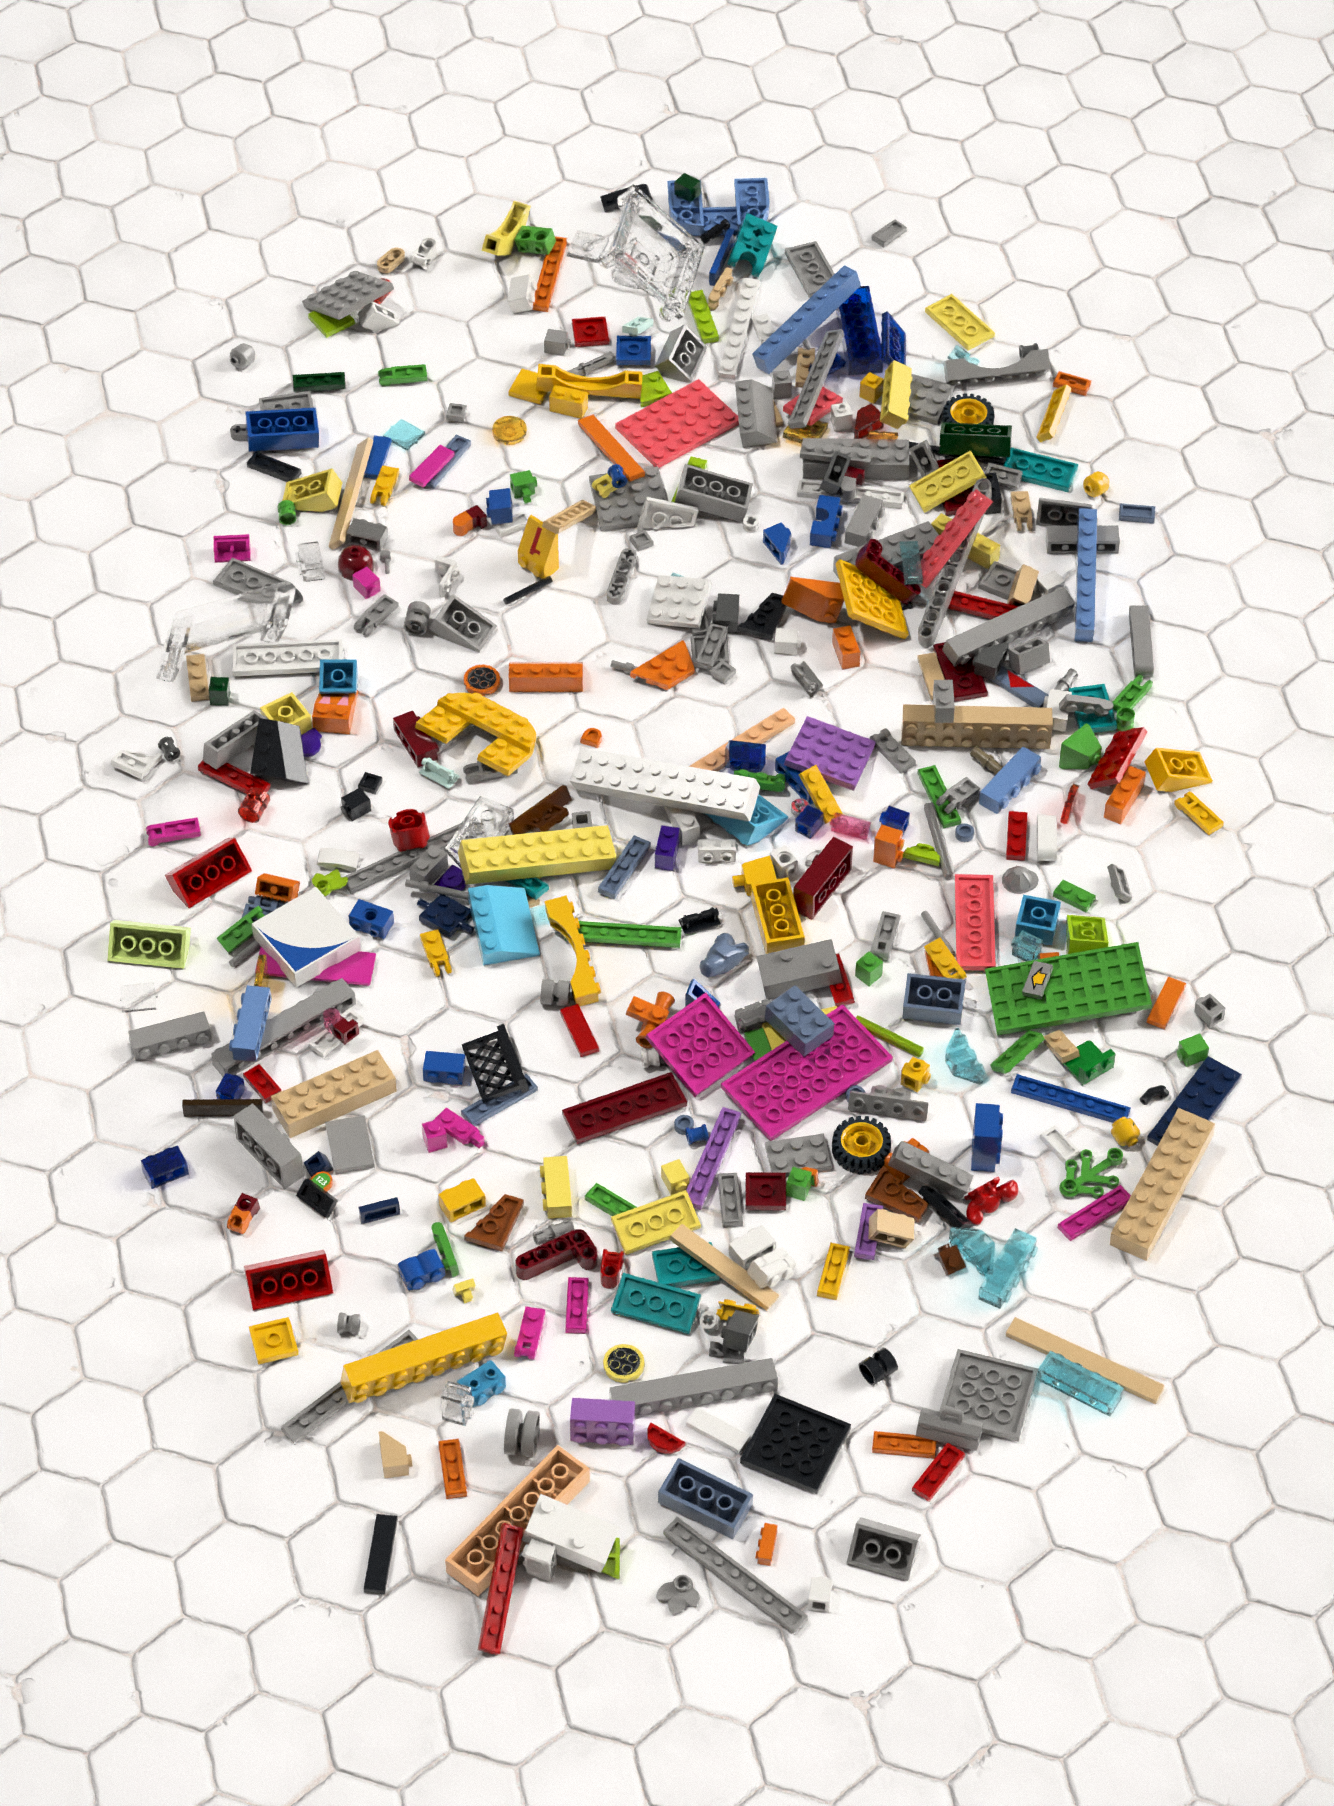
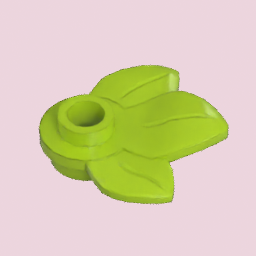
M338 869L325 876L316 873L312 878V884L324 896L329 895L334 890L341 889L348 882V877H341Z

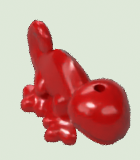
M998 1176L969 1192L968 1195L964 1196L966 1201L972 1199L966 1209L967 1218L974 1225H980L983 1220V1213H993L996 1211L1001 1200L1003 1202L1014 1200L1019 1193V1187L1015 1180L1012 1179L996 1187L1000 1181Z

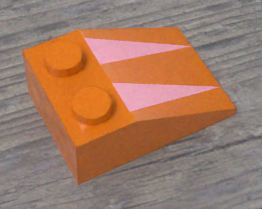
M358 690L357 693L318 694L312 714L313 728L318 732L350 734Z

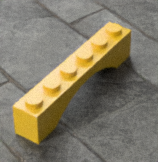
M538 364L536 391L551 392L554 385L588 392V395L640 399L643 372L625 370L606 377H585L569 373L556 365Z
M567 895L544 901L550 927L560 932L568 940L576 954V968L570 981L575 1004H579L580 1007L599 1002L600 985L598 982L595 983L594 977H596L594 967L589 966L588 963L591 959L589 951L584 950L583 947L585 945L584 936L578 932L580 924L578 918L573 916V913H575L573 902L568 901Z

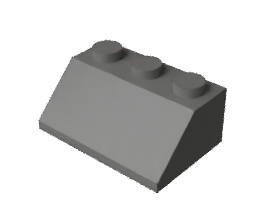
M684 324L670 332L655 367L666 378L691 383L708 347Z
M1039 497L1036 525L1077 526L1079 508L1093 509V504Z
M860 1517L855 1525L846 1564L908 1581L918 1553L922 1534Z

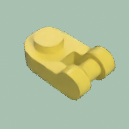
M608 473L596 479L591 485L595 491H599V495L602 498L608 497L611 492L618 489L613 487L612 478Z

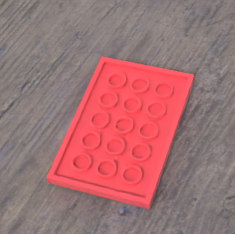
M698 379L615 423V429L654 467L660 468L738 426L739 420L738 415Z

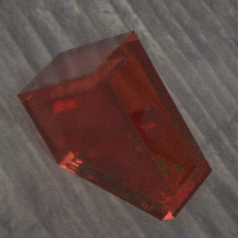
M872 403L857 411L854 439H863L884 428V423L880 422L881 412Z

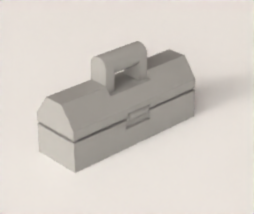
M943 1405L942 1412L922 1407L915 1436L946 1444L948 1442L954 1446L977 1451L981 1441L983 1422L963 1418L964 1410Z

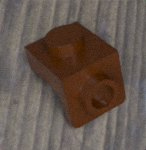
M949 1243L937 1248L939 1252L933 1254L935 1258H939L946 1276L966 1267L957 1245L949 1246Z

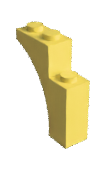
M513 201L505 220L493 233L485 235L481 251L494 255H511L515 242L514 239L521 226H526L531 205Z

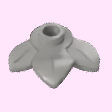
M678 1575L672 1582L664 1583L656 1595V1599L668 1601L669 1610L673 1615L682 1613L687 1605L697 1607L700 1600L699 1593L693 1588V1581L687 1575ZM680 1585H685L686 1587H685V1588H680L679 1586H680Z

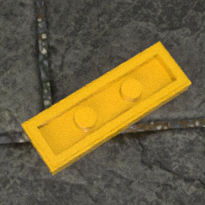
M830 1242L817 1290L818 1297L837 1300L850 1253V1246Z

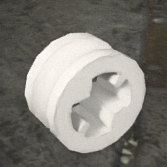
M755 515L744 517L743 529L750 533L756 532L759 529L758 517Z
M706 1311L700 1317V1325L708 1331H715L720 1326V1318L714 1312ZM709 1317L714 1319L712 1320V1325L706 1324Z

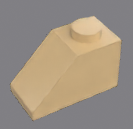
M378 1431L384 1478L409 1475V1467H413L412 1456L407 1454L406 1446L387 1433Z

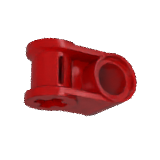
M607 1249L603 1250L600 1280L604 1288L612 1289L618 1285L624 1263V1251L617 1253L610 1252Z

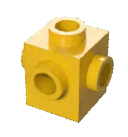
M912 1057L909 1063L906 1062L902 1067L900 1085L918 1093L923 1084H927L931 1078V1073H929L930 1064L924 1060Z

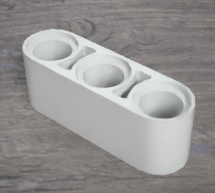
M1037 814V861H1056V815Z

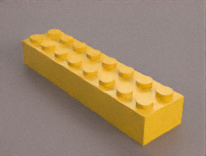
M497 1312L343 1365L340 1383L349 1404L353 1402L360 1403L365 1401L367 1397L383 1395L387 1390L393 1388L396 1390L401 1389L407 1383L413 1381L414 1383L421 1382L425 1377L441 1375L445 1370L451 1368L458 1369L468 1362L476 1363L485 1356H496L503 1351L508 1333Z

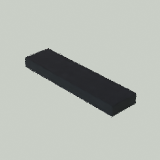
M376 1514L364 1583V1593L384 1595L386 1593L398 1516Z

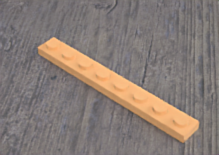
M783 707L689 767L718 772L795 724V718Z

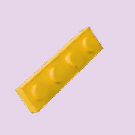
M1067 384L1054 390L1036 437L1040 443L1050 440L1055 436L1056 428L1060 423L1061 415L1064 412V407L1071 391Z

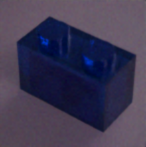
M728 741L725 747V768H730L733 771L743 769L752 773H758L763 770L766 761V744Z
M178 1145L167 1148L155 1155H149L141 1160L142 1172L151 1189L189 1175L187 1162Z

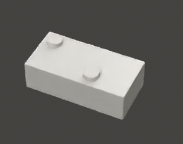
M540 1494L522 1540L530 1543L531 1539L534 1538L535 1541L538 1540L539 1542H546L547 1545H554L556 1555L601 1573L620 1527Z

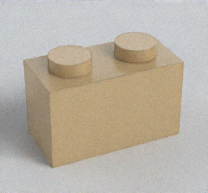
M877 1209L869 1217V1239L906 1248L914 1240V1218L907 1217L904 1214L888 1212L885 1209Z

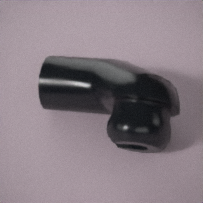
M1164 1085L1148 1088L1139 1100L1143 1105H1147L1157 1095L1161 1099L1166 1098L1169 1095V1091Z

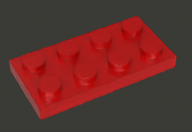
M1145 727L1118 731L1113 735L1112 741L1106 748L1103 757L1099 760L1098 766L1091 774V778L1087 783L1090 789L1120 783L1148 733Z

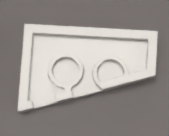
M646 497L637 525V531H643L648 528L656 530L660 529V527L679 528L694 526L698 507Z

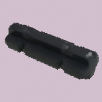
M724 219L720 222V225L717 224L709 229L708 233H703L700 236L701 241L707 244L711 241L710 239H714L723 233V230L729 229L731 227L729 221Z

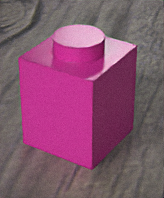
M368 567L352 575L353 587L365 599L381 591L380 579Z
M441 1119L422 1123V1135L428 1153L448 1148L447 1133Z

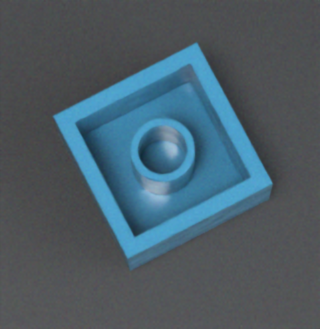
M1023 894L1014 938L1021 940L1030 938L1038 940L1036 941L1037 943L1053 945L1061 902Z

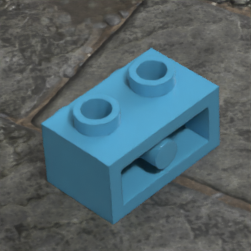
M489 1360L457 1381L458 1393L473 1409L478 1405H483L490 1397L503 1392L506 1388V1376L492 1360Z

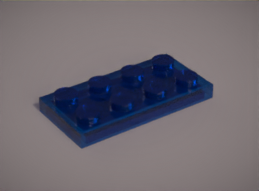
M886 311L882 313L881 360L888 366L894 360L906 366V333L892 315Z

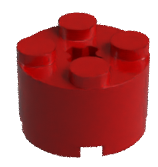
M405 809L397 812L396 817L393 819L392 817L389 819L388 825L392 841L398 851L404 852L408 849L424 848L427 846L430 833L424 812L421 814L417 809Z

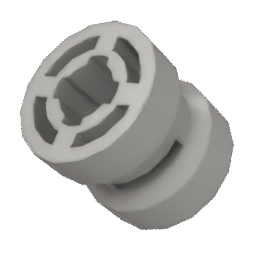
M340 1312L338 1315L337 1332H351V1334L358 1335L361 1315H347Z

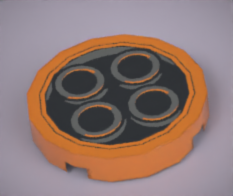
M484 664L475 665L465 672L464 685L471 694L479 693L482 696L488 693L493 694L500 686V674L492 666Z

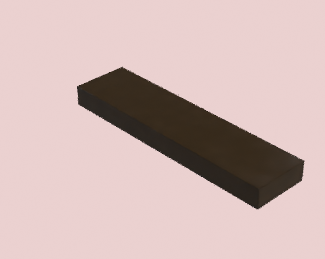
M262 1099L182 1100L184 1117H233L252 1103L264 1114Z

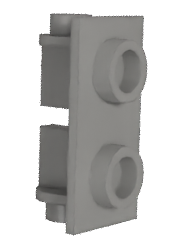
M805 661L801 664L793 663L790 666L792 675L808 695L813 698L823 687V683Z
M766 1005L734 1015L740 1034L760 1028L762 1023L767 1022L764 1019Z

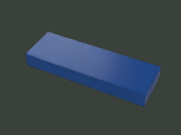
M374 435L363 477L377 479L392 443L391 438Z

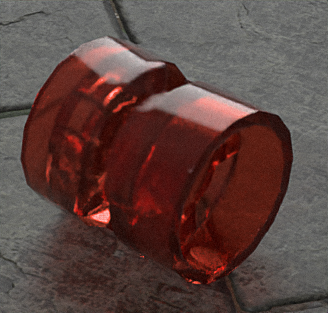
M250 788L238 808L240 817L250 823L259 822L264 810H266L271 801L269 794L261 788Z

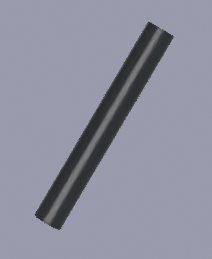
M548 576L503 598V601L508 605L552 583V578Z

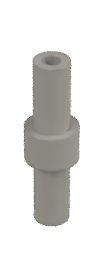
M612 660L610 667L624 670V673L628 674L637 668L633 663H622Z

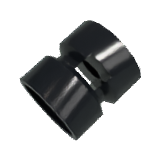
M883 1347L875 1352L872 1357L869 1356L859 1363V1370L864 1379L874 1386L884 1379V1375L888 1377L897 1371L898 1364L892 1353Z

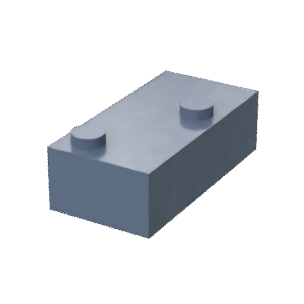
M677 1458L658 1491V1503L734 1539L753 1506L754 1494Z

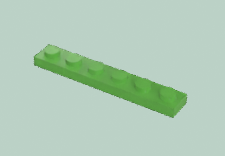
M579 921L580 929H578V932L583 934L585 942L680 948L682 927Z

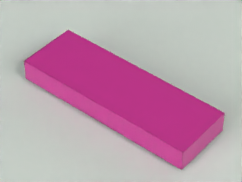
M439 445L409 475V481L424 488L454 457V451Z
M568 1277L565 1333L586 1334L589 1278Z

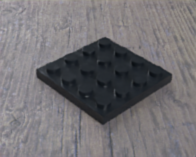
M774 1394L740 1458V1464L818 1494L851 1430V1424Z

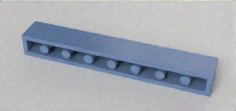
M844 265L752 353L757 368L770 374L861 286L857 271Z
M1079 508L1077 520L1074 641L1093 642L1095 629L1097 509Z

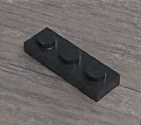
M922 1186L918 1193L923 1197V1200L932 1205L937 1210L938 1215L946 1218L953 1229L957 1231L970 1230L973 1223L936 1188L931 1186Z

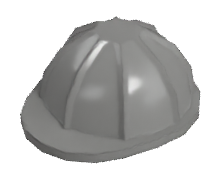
M1017 865L1007 869L1002 876L1004 888L1014 894L1029 892L1036 888L1039 882L1035 872Z

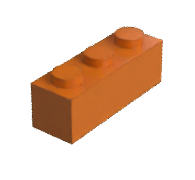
M764 1523V1528L761 1527L760 1535L762 1538L758 1541V1547L760 1548L759 1551H756L755 1556L758 1559L757 1564L771 1566L778 1525Z

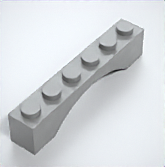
M1048 349L1031 350L1018 362L1001 368L980 367L963 358L946 360L943 363L945 381L947 384L951 383L954 386L961 385V382L967 381L968 384L978 383V380L992 382L995 381V378L1009 380L1012 379V376L1026 378L1029 377V374L1044 376L1051 369Z

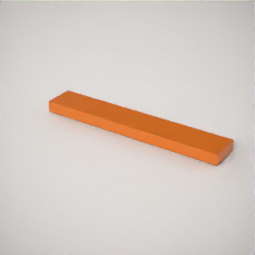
M555 236L556 243L550 254H545L537 283V290H535V302H533L532 308L534 311L548 312L565 253L567 238Z
M593 414L578 420V425L608 459L614 465L619 464L623 467V475L627 477L629 482L645 476V471Z

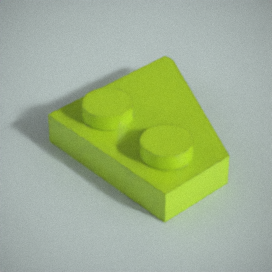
M659 371L642 375L641 408L651 405L672 393Z

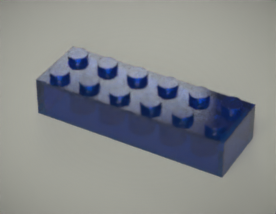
M860 286L836 309L839 329H842L844 332L842 345L848 376L868 374L869 372L873 374L883 373L884 358L869 286Z

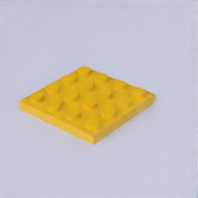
M839 559L835 565L848 617L890 633L893 636L905 639L909 633L900 600L859 571L855 565Z

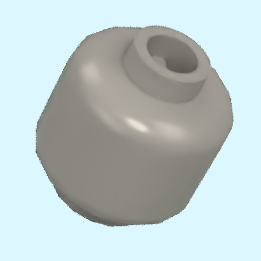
M241 343L230 351V362L237 368L243 369L255 360L254 348L246 343Z

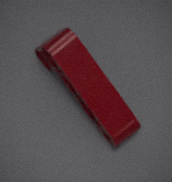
M870 539L858 552L855 561L857 569L902 603L908 604L921 593L920 586L881 557L883 549L881 543L876 539Z
M575 1229L520 1254L515 1261L516 1275L521 1280H529L574 1258L583 1269L592 1270L598 1263L597 1248L584 1230Z

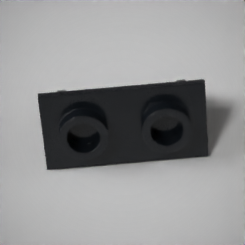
M713 907L701 911L699 914L683 915V918L678 919L684 935L721 925L718 918L719 911Z

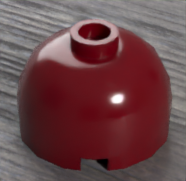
M352 545L346 547L340 553L338 571L342 573V577L353 581L352 575L365 567H368L373 572L374 561L371 553L365 547Z

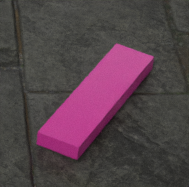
M1119 1185L1058 1223L1057 1228L1069 1241H1072L1123 1209L1131 1195Z

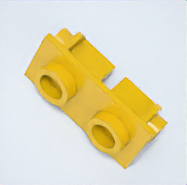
M724 1299V1302L718 1301L719 1306L722 1307L717 1309L716 1312L720 1320L727 1321L729 1316L732 1317L735 1310L760 1315L759 1309H756L755 1305L744 1303V1306L736 1305L735 1301Z

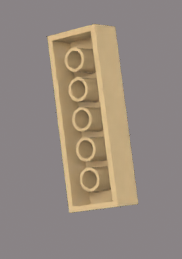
M376 1050L272 1095V1110L288 1137L292 1138L327 1121H331L397 1092L396 1077L379 1050Z

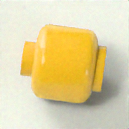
M1099 471L1088 475L1083 481L1084 491L1091 497H1098L1109 489L1108 476Z
M1121 1117L1112 1124L1111 1134L1119 1146L1127 1145L1131 1147L1138 1142L1137 1138L1141 1132L1133 1119Z

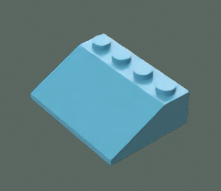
M759 794L750 822L706 814L714 823L726 829L727 833L734 835L742 844L747 846L762 840L789 817Z
M493 885L468 888V901L483 966L540 956L525 888Z

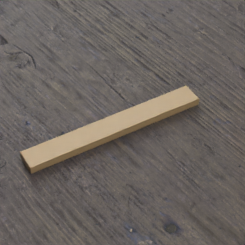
M369 437L357 444L328 545L332 550L345 543L346 532L351 522L373 440Z
M1015 1317L1006 1331V1337L1153 1404L1157 1403L1165 1388V1385L1019 1318Z

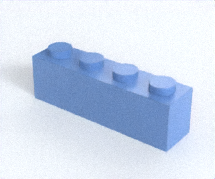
M1022 747L980 791L979 804L996 814L1002 809H1006L1010 800L1016 798L1020 790L1029 784L1031 778L1040 772L1042 768L1041 756Z
M247 985L245 993L241 995L242 1007L238 1008L237 1011L238 1024H234V1040L231 1039L229 1044V1051H232L234 1060L257 1062L272 1000L269 987Z

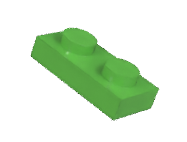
M1064 879L1053 891V897L1085 913L1096 900V895Z

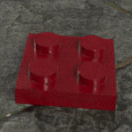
M745 1172L746 1210H786V1172Z

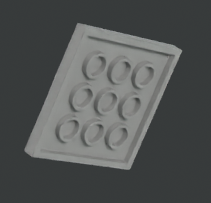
M352 271L348 276L337 279L334 284L325 286L321 291L308 295L302 303L305 308L340 320L394 290V286L391 282L359 271Z
M659 467L643 468L645 471L644 477L631 482L628 481L625 486L611 492L606 498H602L599 495V491H595L591 486L596 479L605 474L589 475V483L594 505L596 506L600 531L637 527L646 497L667 501Z
M957 1349L939 1412H942L943 1405L964 1410L963 1418L983 1422L982 1433L1019 1442L1037 1378L1038 1368Z

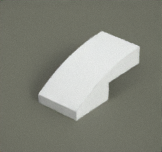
M320 848L316 865L333 871L336 867L355 872L360 854L337 848Z

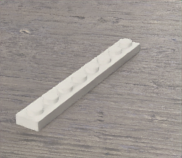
M743 278L718 378L736 380L760 287V280Z

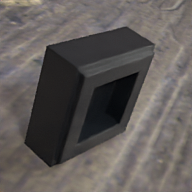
M365 772L358 784V788L365 792L376 794L383 782V777Z

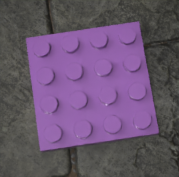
M807 716L785 759L784 765L801 772L817 765L825 781L854 791L875 748L876 742L867 737Z

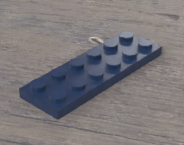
M1208 1056L1149 1133L1147 1141L1157 1146L1159 1145L1178 1108L1210 1121L1239 1083L1242 1074Z

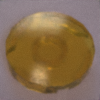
M516 416L501 417L493 424V437L497 442H504L505 445L520 443L527 435L526 423Z

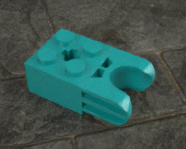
M747 213L740 225L727 265L735 267L739 260H747L752 265L751 275L758 278L764 268L778 226Z

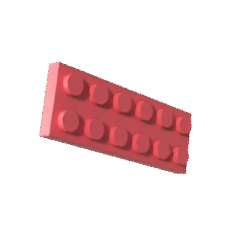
M977 489L971 492L964 505L956 511L955 517L946 524L942 534L935 538L932 547L923 554L919 564L913 567L911 576L927 589L993 501Z
M955 874L956 961L963 970L985 971L987 968L996 967L993 875Z

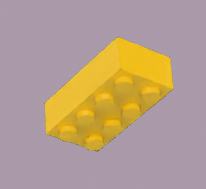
M789 878L751 883L750 898L765 954L804 945L805 936Z

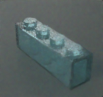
M1014 1229L979 1288V1300L998 1309H1001L1004 1303L1009 1302L1012 1295L1011 1290L1013 1287L1017 1288L1021 1279V1273H1026L1030 1264V1258H1034L1038 1252L1039 1247L1036 1246L1037 1237L1019 1229Z
M1050 1351L1038 1368L1037 1380L1111 1417L1122 1400L1124 1388L1118 1383L1103 1378L1099 1373L1092 1372L1081 1364L1066 1359L1059 1353Z

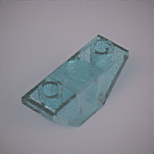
M956 1028L946 1048L945 1063L953 1076L976 1084H982L985 1075L984 1066L982 1063L979 1064L975 1050L971 1049L968 1045L967 1036L962 1034L959 1028Z
M952 1227L949 1233L951 1246L957 1245L964 1259L967 1262H971L980 1275H984L988 1280H991L994 1266L995 1242L982 1230Z

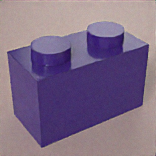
M661 825L655 850V869L674 870L680 843V828Z

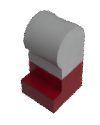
M848 466L841 483L840 497L843 500L852 501L855 498L857 485L862 486L864 483V469Z

